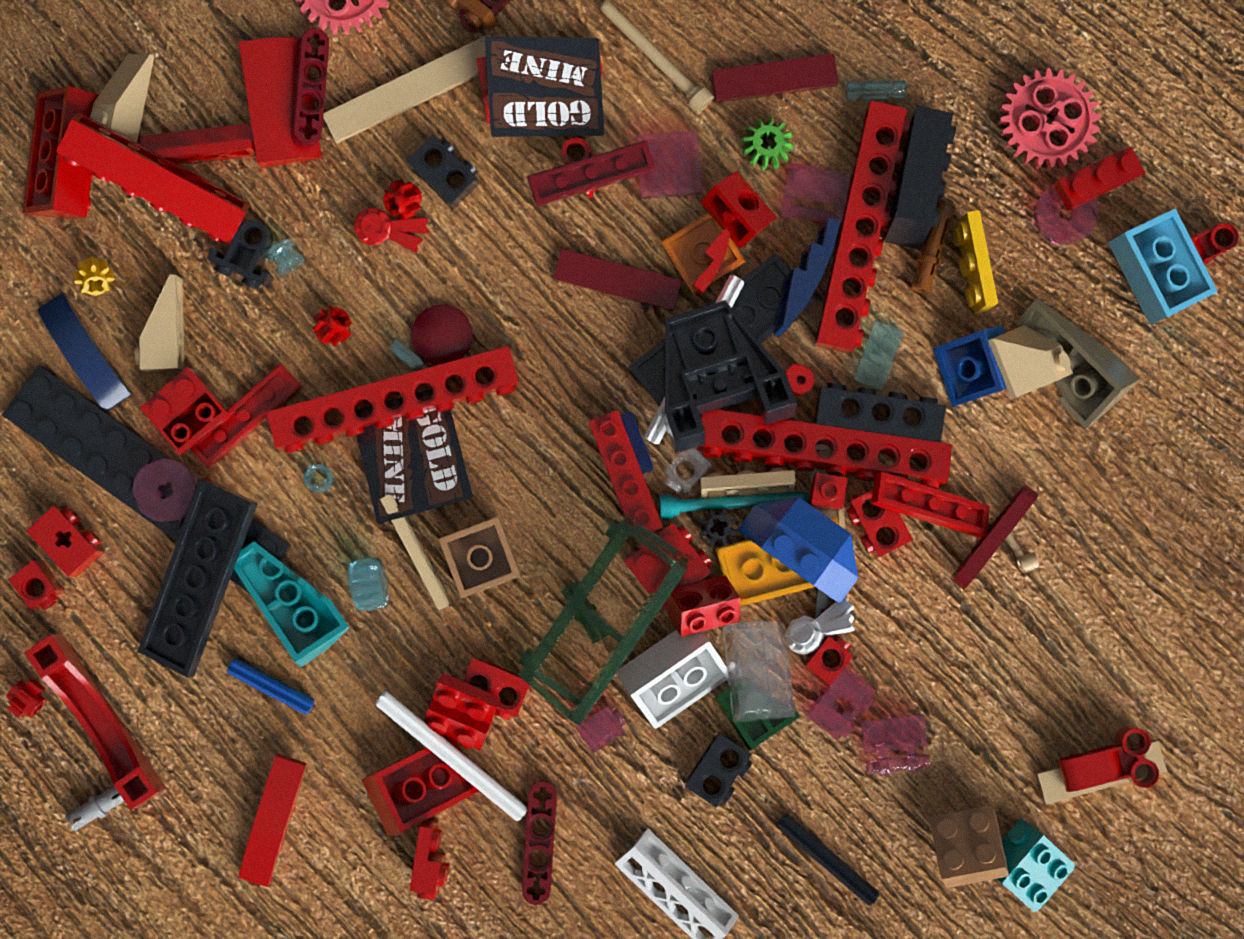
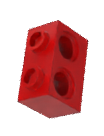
M872 489L848 501L847 503L850 508L846 512L853 526L859 525L864 535L860 540L868 554L873 553L876 558L913 541L898 512L877 506L878 510L874 517H867L863 513V503L866 500H872ZM882 527L887 528L892 535V539L887 545H881L876 538L878 530Z
M726 575L667 589V615L681 637L737 623L740 621V596Z
M473 657L463 682L471 685L472 678L475 675H482L488 680L486 691L500 697V692L505 687L515 689L517 701L513 704H506L500 699L495 715L509 720L511 715L517 717L532 680L480 658Z

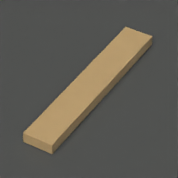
M489 34L325 112L323 118L336 144L479 76L476 61L477 58L486 57L485 37H490Z

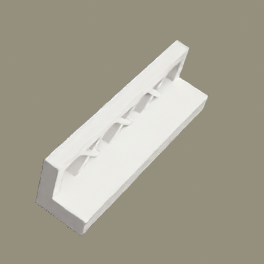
M650 829L643 832L634 845L615 862V865L692 939H708L699 930L698 926L705 927L713 934L709 939H723L739 917L726 902ZM633 857L642 866V870L635 869L628 860ZM653 882L660 883L665 888V892L658 891L653 886ZM675 904L683 905L688 910V914L681 913Z

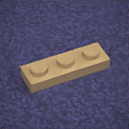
M774 468L764 473L745 470L737 473V475L711 473L706 477H700L701 498L794 492L796 484L795 470L787 471L784 468Z

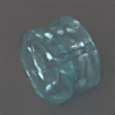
M313 465L305 472L304 482L311 491L323 493L333 486L334 474L331 469L324 465ZM317 470H320L321 474L326 473L327 478L323 480L324 486L318 487L316 483L313 485L311 482Z

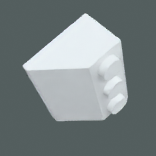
M675 630L616 671L630 696L655 729L732 677L703 631L681 637L678 631Z

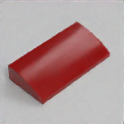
M301 37L265 38L239 42L256 158L261 168L322 159L320 139L310 148H301L291 138L298 45ZM306 66L303 70L304 75L310 80L309 69ZM309 95L303 96L301 98L302 106L309 111L315 110L313 97ZM312 118L306 119L304 128L299 131L304 133V138L307 140L311 135H314L308 131L309 122Z

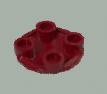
M447 304L434 305L423 310L415 319L411 330L412 344L417 354L426 362L434 365L464 358L473 340L472 326L468 317L458 308Z

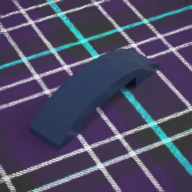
M64 292L37 309L60 351L105 412L132 395L117 371L110 366L81 322L80 319L82 318Z

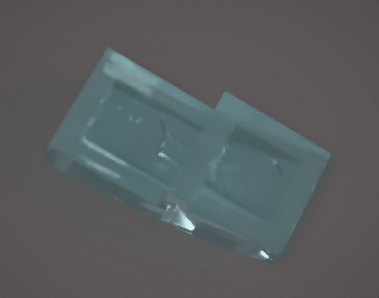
M875 320L853 380L883 391L905 331Z

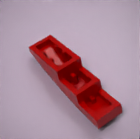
M276 754L253 823L238 878L269 887L278 855L284 844L289 822L293 817L307 765L306 762Z

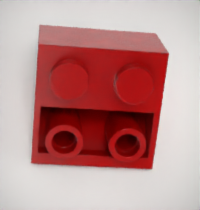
M190 367L185 368L139 407L181 456L229 416L216 393L199 373Z

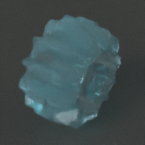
M367 557L351 562L348 570V583L350 586L349 592L352 595L355 607L358 610L371 611L386 606L389 598V585L387 582L388 576H386L385 567L382 565L379 558Z

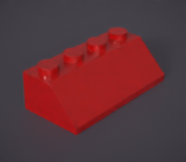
M70 86L38 92L23 214L63 219L87 218V212L91 206L89 195L94 175L91 170L83 166L69 164L63 159V155L57 153L56 150L71 119L78 112L90 117L93 103L99 94Z

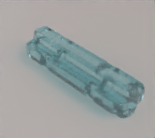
M893 80L892 83H889V81H864L863 84H860V81H849L846 85V98L848 100H859L860 97H863V99H888L889 96H892L893 99H902L907 94V85L904 80Z

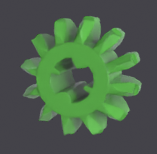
M769 117L767 125H764L763 120L758 118L755 122L756 128L750 125L746 127L745 131L749 136L742 137L741 143L748 147L742 151L743 156L753 155L749 163L751 166L756 165L759 160L762 162L761 170H766L768 162L776 170L779 168V160L782 162L789 160V155L786 152L793 151L794 144L787 141L792 138L793 134L791 131L782 133L785 127L783 121L775 127L773 126V117ZM767 138L771 139L773 141V149H771L770 146H768V149L763 148L762 139H764L765 142L767 141Z

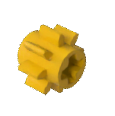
M91 256L83 262L77 263L79 271L74 272L73 277L75 284H79L81 293L87 292L90 295L97 296L110 290L109 281L115 279L113 269L108 268L106 259L101 261Z

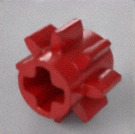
M399 179L390 183V188L384 190L386 193L383 198L384 206L394 217L401 214L402 219L405 220L414 216L415 211L421 209L422 195L419 188L412 182L405 184L403 179Z
M329 305L326 310L321 309L313 317L317 322L313 327L314 333L325 344L332 343L333 346H336L340 341L344 342L352 334L347 329L352 324L350 317L341 308H333Z
M35 679L33 681L29 680L28 683L24 680L18 681L6 696L11 702L7 709L17 718L20 716L24 717L25 714L32 718L47 701L42 695L46 688Z

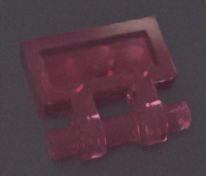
M924 714L860 721L864 753L877 752V761L865 762L867 775L879 773L880 776L890 775L892 771L907 770L909 773L917 772L918 768L930 767L928 754L916 755V747L928 746ZM905 749V757L888 759L887 751Z

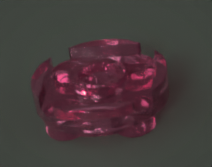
M1053 185L1041 194L1039 200L1034 205V219L1038 230L1054 245H1071L1080 242L1092 232L1099 213L1096 199L1072 209L1074 213L1070 216L1071 221H1066L1065 218L1061 219L1059 216L1061 212L1060 206L1065 207L1055 187Z
M160 459L147 464L138 472L133 483V495L136 497L138 508L148 518L160 522L177 521L187 515L198 486V479L185 464L172 459ZM170 482L172 484L171 489L174 492L172 496H167L164 500L161 498L162 492L158 490V487Z

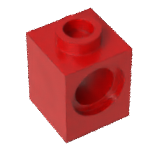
M815 473L812 477L808 504L813 507L842 510L848 478Z
M43 560L31 561L8 579L30 610L41 608L47 610L60 600L58 595L65 590ZM37 579H40L44 584V590L39 596L33 591V584Z
M837 635L833 639L825 636L820 647L810 654L803 665L831 686L854 656L848 652L851 646ZM828 649H834L838 654L836 664L831 667L825 666L822 662V655Z

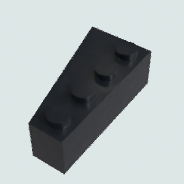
M919 105L916 106L910 121L902 157L906 161L901 165L896 184L900 189L896 192L890 211V217L894 218L886 231L884 242L920 250L931 227H937L941 209L936 208L937 199H942L946 186V181L941 180L943 171L947 172L951 159V153H946L948 144L952 145L956 132V126L951 125L953 113Z

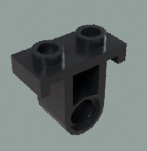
M247 220L238 228L225 257L221 252L212 248L207 260L215 264L213 270L230 277L234 273L243 277L241 283L258 290L260 285L269 289L274 277L265 271L262 272L261 276L259 274L272 248L273 235L260 221ZM254 231H261V241L255 245L249 244L250 234Z

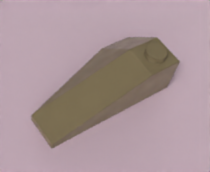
M1039 299L1034 300L1017 321L1020 327L1025 325L1062 345L1064 352L1070 359V367L1073 374L1054 383L1061 394L1059 399L1064 408L1085 429L1089 428L1119 402L1140 380L1117 355Z

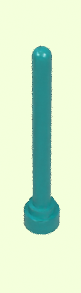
M806 492L679 500L678 497H672V494L659 495L660 519H673V516L679 515V512L750 508L756 504L800 497L805 502H808L809 496Z

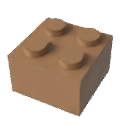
M500 517L490 519L439 539L460 598L471 596L522 576Z
M992 805L929 817L941 880L946 888L1009 877L997 815Z

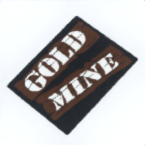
M485 37L492 137L604 135L598 38Z
M433 389L417 393L418 399L420 401H428L433 396ZM403 397L387 401L389 409H398L403 403ZM371 405L357 409L359 417H368L372 413L373 407ZM436 408L424 411L425 416L410 421L406 420V416L393 419L395 424L392 426L376 429V425L373 424L363 427L364 433L356 435L378 524L473 497L451 410L437 413ZM389 494L393 495L399 512L387 514L380 499Z

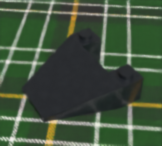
M726 300L665 319V426L675 454L705 445V429L700 414L755 398L765 425L795 416L797 402L786 373Z

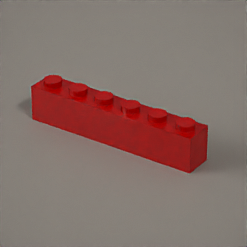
M80 112L71 119L56 150L57 153L63 155V159L69 164L83 166L91 170L92 174L102 181H112L121 186V190L126 194L146 199L154 209L161 212L168 211L178 216L181 223L206 231L207 235L217 242L222 243L225 241L229 244L231 243L251 205Z

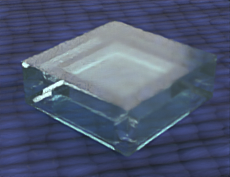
M397 339L390 346V350L413 370H418L424 363Z

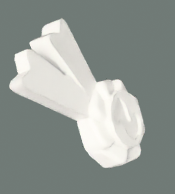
M845 596L841 603L836 601L816 619L804 615L792 620L785 632L789 648L796 653L806 655L820 647L824 636L854 631L855 628L852 625L854 617L849 613L854 607L848 603V598Z

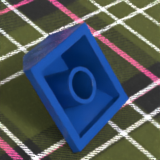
M1004 325L981 330L933 348L952 407L1006 389L1005 382L988 340L1006 333Z

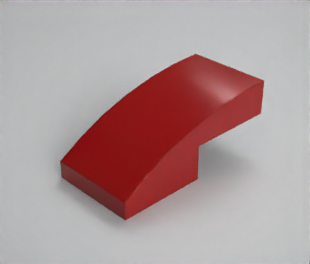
M727 229L704 252L703 257L711 264L692 286V289L700 296L709 288L722 265L730 238V232Z

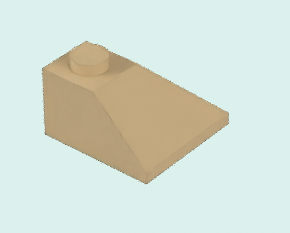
M1025 325L988 340L1011 399L1073 374L1070 367V359L1064 352L1062 345Z

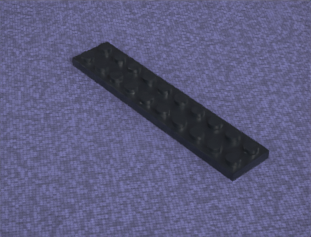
M38 365L2 413V416L175 541H178L200 479L46 368ZM252 518L241 550L252 542H256L281 561L292 545ZM233 570L230 580L249 593L236 571Z

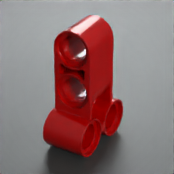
M1124 726L1116 733V744L1058 759L1066 792L1079 791L1122 779H1127L1130 783L1142 788L1154 786L1160 776L1159 769L1153 761L1143 756L1149 751L1151 746V739L1148 733L1133 726ZM1132 733L1138 734V746L1134 749H1129L1126 744L1127 737ZM1145 764L1148 768L1147 776L1142 780H1137L1135 770L1139 765Z

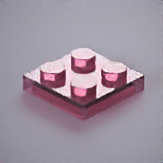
M698 130L636 136V143L647 140L656 169L654 172L639 176L641 199L703 194Z

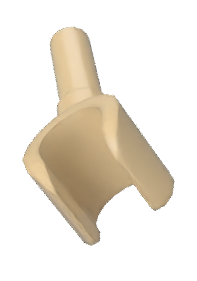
M1010 533L1005 540L1017 557L1018 568L1022 572L1037 569L1039 562L1035 553L1032 552L1024 555L1022 549Z

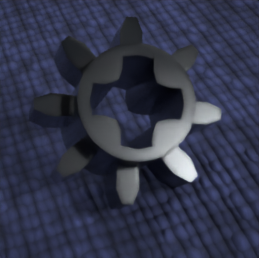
M710 509L709 515L711 518L708 521L705 519H700L699 521L701 524L706 525V530L701 532L700 536L708 534L711 537L710 546L715 544L716 539H721L722 544L725 546L727 545L725 537L728 534L732 536L737 535L735 531L730 530V524L735 523L737 520L736 518L728 520L725 517L727 509H723L720 515H715V512ZM713 519H717L719 523L725 522L724 535L719 536L717 532L711 533L710 527L714 525Z

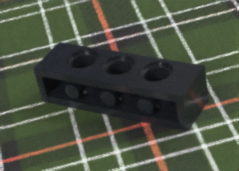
M827 383V387H821L818 390L814 424L941 442L946 405L938 404V399L919 397V401L907 400V394L889 392L888 397L876 395L877 390L859 387L857 392L845 390V385L837 383ZM850 400L856 405L857 410L854 416L849 417L842 413L841 403L843 401ZM874 405L885 407L887 417L884 421H878L873 417L872 408ZM906 409L916 412L918 421L915 426L907 425L904 422L903 413Z

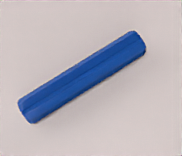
M233 659L228 666L227 673L303 714H308L315 701L313 698L240 659Z

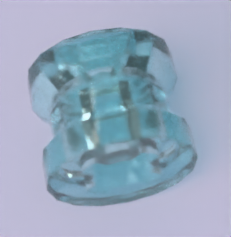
M291 238L277 243L265 254L269 261L275 263V271L279 276L291 273L305 262L303 255L297 253L294 249L295 243Z

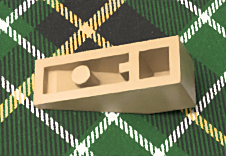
M127 54L93 103L90 118L137 143L154 56L151 54Z
M177 275L168 276L139 337V346L135 348L136 364L140 365V370L147 373L180 372L185 369L183 279Z

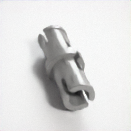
M113 786L100 795L94 794L89 797L87 803L66 813L65 817L68 823L77 817H81L70 827L74 831H78L97 817L102 819L107 816L109 810L124 802L121 795L116 796L119 793L117 789Z

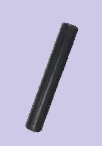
M785 813L781 816L776 824L778 829L867 905L871 906L876 902L880 894L873 886L789 814Z

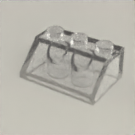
M769 621L730 623L723 628L733 722L795 717L785 623Z

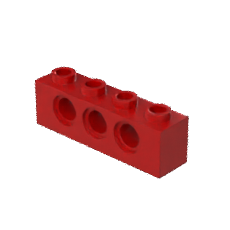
M616 410L590 420V428L633 539L662 529V523L619 411Z

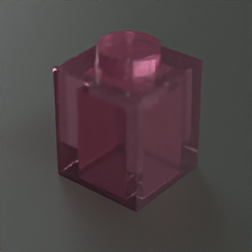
M607 704L578 723L576 728L594 754L624 734L625 729L622 725L627 723L617 707L611 709Z

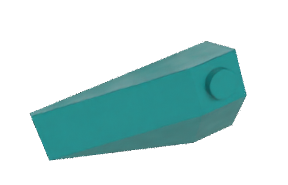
M252 542L240 551L234 570L297 665L302 667L328 650L350 628L329 598L290 570L256 542Z

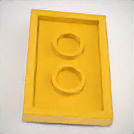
M980 210L967 212L957 222V228L953 229L956 246H961L963 256L959 260L961 274L963 277L967 276L969 286L965 290L966 301L969 307H973L974 314L987 312L998 304Z

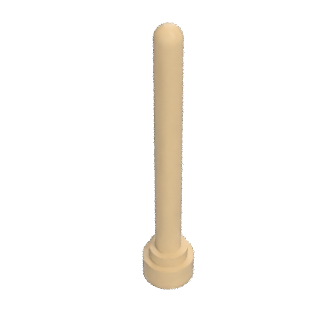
M609 1L601 3L600 10L687 95L688 106L696 114L701 113L711 103L714 95L705 87L701 88L699 85L695 87Z

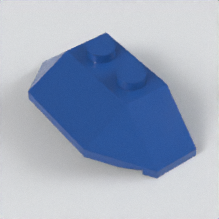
M800 497L756 504L737 530L838 603L842 602L858 579L851 533Z

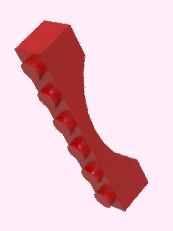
M62 633L50 634L24 652L41 679L61 698L82 725L100 754L114 787L131 811L142 806L166 789Z

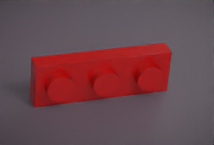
M1129 147L1059 179L1053 186L1067 211H1070L1142 177L1146 172L1132 147Z

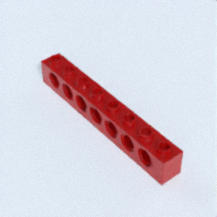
M872 100L867 107L814 346L851 354L855 347L860 348L864 329L859 328L861 316L867 317L870 306V299L866 298L868 286H874L877 269L872 268L874 257H880L884 239L879 238L881 226H887L890 216V209L886 208L888 197H893L897 184V179L892 178L894 167H900L904 149L899 148L901 137L906 138L910 125V119L905 118L907 108ZM880 132L888 134L891 143L888 145L880 144L876 139V134ZM872 162L880 163L884 167V174H873L869 169V164ZM863 193H874L877 196L878 203L876 205L866 204L862 197ZM856 223H868L871 227V234H859L856 230ZM854 251L860 252L864 256V264L860 266L852 264L849 254ZM846 281L855 283L858 287L857 295L849 296L845 294L842 288L843 283ZM837 312H847L851 316V324L849 326L839 325L836 321Z
M509 346L267 411L266 414L275 448L279 450L285 449L286 454L303 450V444L315 441L316 445L333 442V436L343 433L346 434V437L360 435L364 433L363 427L373 424L376 425V429L392 426L395 424L393 420L395 418L406 416L407 421L422 418L425 416L424 411L436 408L437 413L454 409V403L466 400L467 404H473L485 400L484 395L496 392L497 396L507 395L515 392L514 387L519 386L520 382ZM483 369H490L494 373L492 382L487 385H482L477 381V375ZM453 377L463 379V388L457 393H451L447 389V383ZM429 385L433 388V396L428 401H420L417 397L418 389L421 386ZM399 393L403 397L402 405L395 410L389 409L387 405L389 396ZM368 401L372 404V413L366 418H361L357 413L358 406L362 402ZM333 410H340L342 413L341 422L336 426H330L327 421L328 414ZM303 418H309L312 422V428L306 434H300L297 429L299 421Z
M718 409L701 415L705 429V445L698 446L696 451L703 452L702 455L706 457L721 458V455L734 456L735 461L750 463L752 459L765 461V465L771 467H783V464L794 465L797 470L804 472H813L815 468L825 469L828 475L842 477L846 473L858 475V479L864 481H875V474L885 472L935 489L943 488L949 480L953 444L786 419L765 425L762 416ZM726 431H733L737 434L739 440L734 443H728L723 439L722 434ZM758 435L764 436L768 439L769 445L764 448L755 445L753 438ZM794 440L799 444L800 450L790 452L785 448L784 442ZM819 444L827 445L830 448L831 455L827 457L820 456L816 452L815 446ZM849 449L859 451L862 460H850L846 451ZM878 455H889L893 464L891 466L882 465L878 460ZM909 459H919L923 464V470L917 471L912 469Z

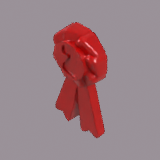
M369 207L357 214L353 231L359 241L366 245L377 246L389 239L417 253V245L422 243L423 240L408 233L427 234L429 231L425 225L428 222V218L391 221L385 211Z

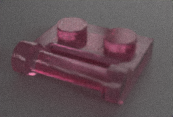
M790 163L780 218L789 219L791 216L823 223L828 218L840 221L839 229H841L851 174ZM793 197L835 205L834 212L792 204Z

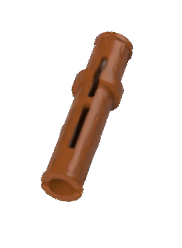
M937 200L936 208L941 209L938 225L936 228L931 227L922 253L918 255L916 260L918 266L911 289L919 293L930 294L934 276L942 264L940 260L942 249L956 209V204L947 200Z

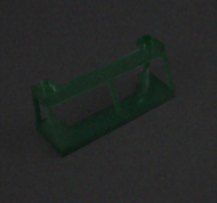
M625 514L620 521L614 519L605 532V535L609 537L606 545L540 643L533 650L528 647L518 662L522 665L519 676L562 714L579 726L687 571L688 555ZM632 535L668 565L648 599L624 634L621 635L585 606L584 601L628 536ZM654 543H656L657 545L661 546L662 548L673 554V556L670 557L667 553L661 550ZM577 611H581L613 637L617 644L594 678L581 689L578 695H575L538 671V669ZM533 677L572 701L571 711Z

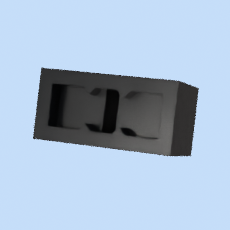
M432 135L407 160V163L454 210L479 185L478 178L475 176L478 171L466 159L462 162L453 155L456 152L455 148L446 139L442 138L439 141ZM433 153L442 155L441 163L437 166H429L426 164L429 155ZM453 175H462L465 180L460 187L453 188L448 185L449 179Z
M718 731L684 782V785L716 808L720 802L726 804L735 790L731 785L739 775L743 778L751 767L752 761L749 758L752 754ZM727 749L736 751L738 755L737 761L730 766L720 762L722 752ZM708 776H716L720 779V786L714 792H708L703 788V781Z

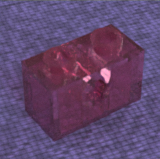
M845 667L831 686L827 685L805 713V716L838 741L841 736L846 738L852 732L856 725L853 720L860 711L865 713L874 703L875 698L872 695L876 690ZM848 697L849 699L846 704L849 706V709L847 711L841 709L837 713L836 711L839 706L835 703L838 698L845 700Z

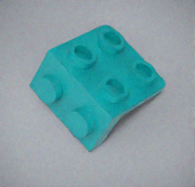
M1020 818L1002 839L1009 877L998 878L997 880L1032 911L1036 912L1040 910L1074 870L1075 864L1042 833L1023 818Z

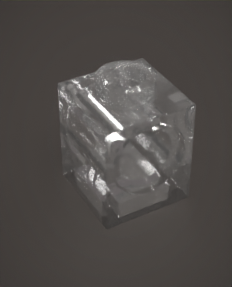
M694 448L682 451L663 471V474L667 476L664 482L676 493L682 490L686 494L712 464ZM686 462L692 465L694 469L692 478L683 480L678 477L676 467L680 463Z

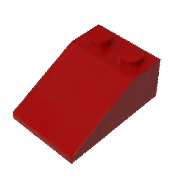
M450 737L444 738L462 753L457 740ZM427 747L361 779L388 836L402 833L479 792L477 788Z

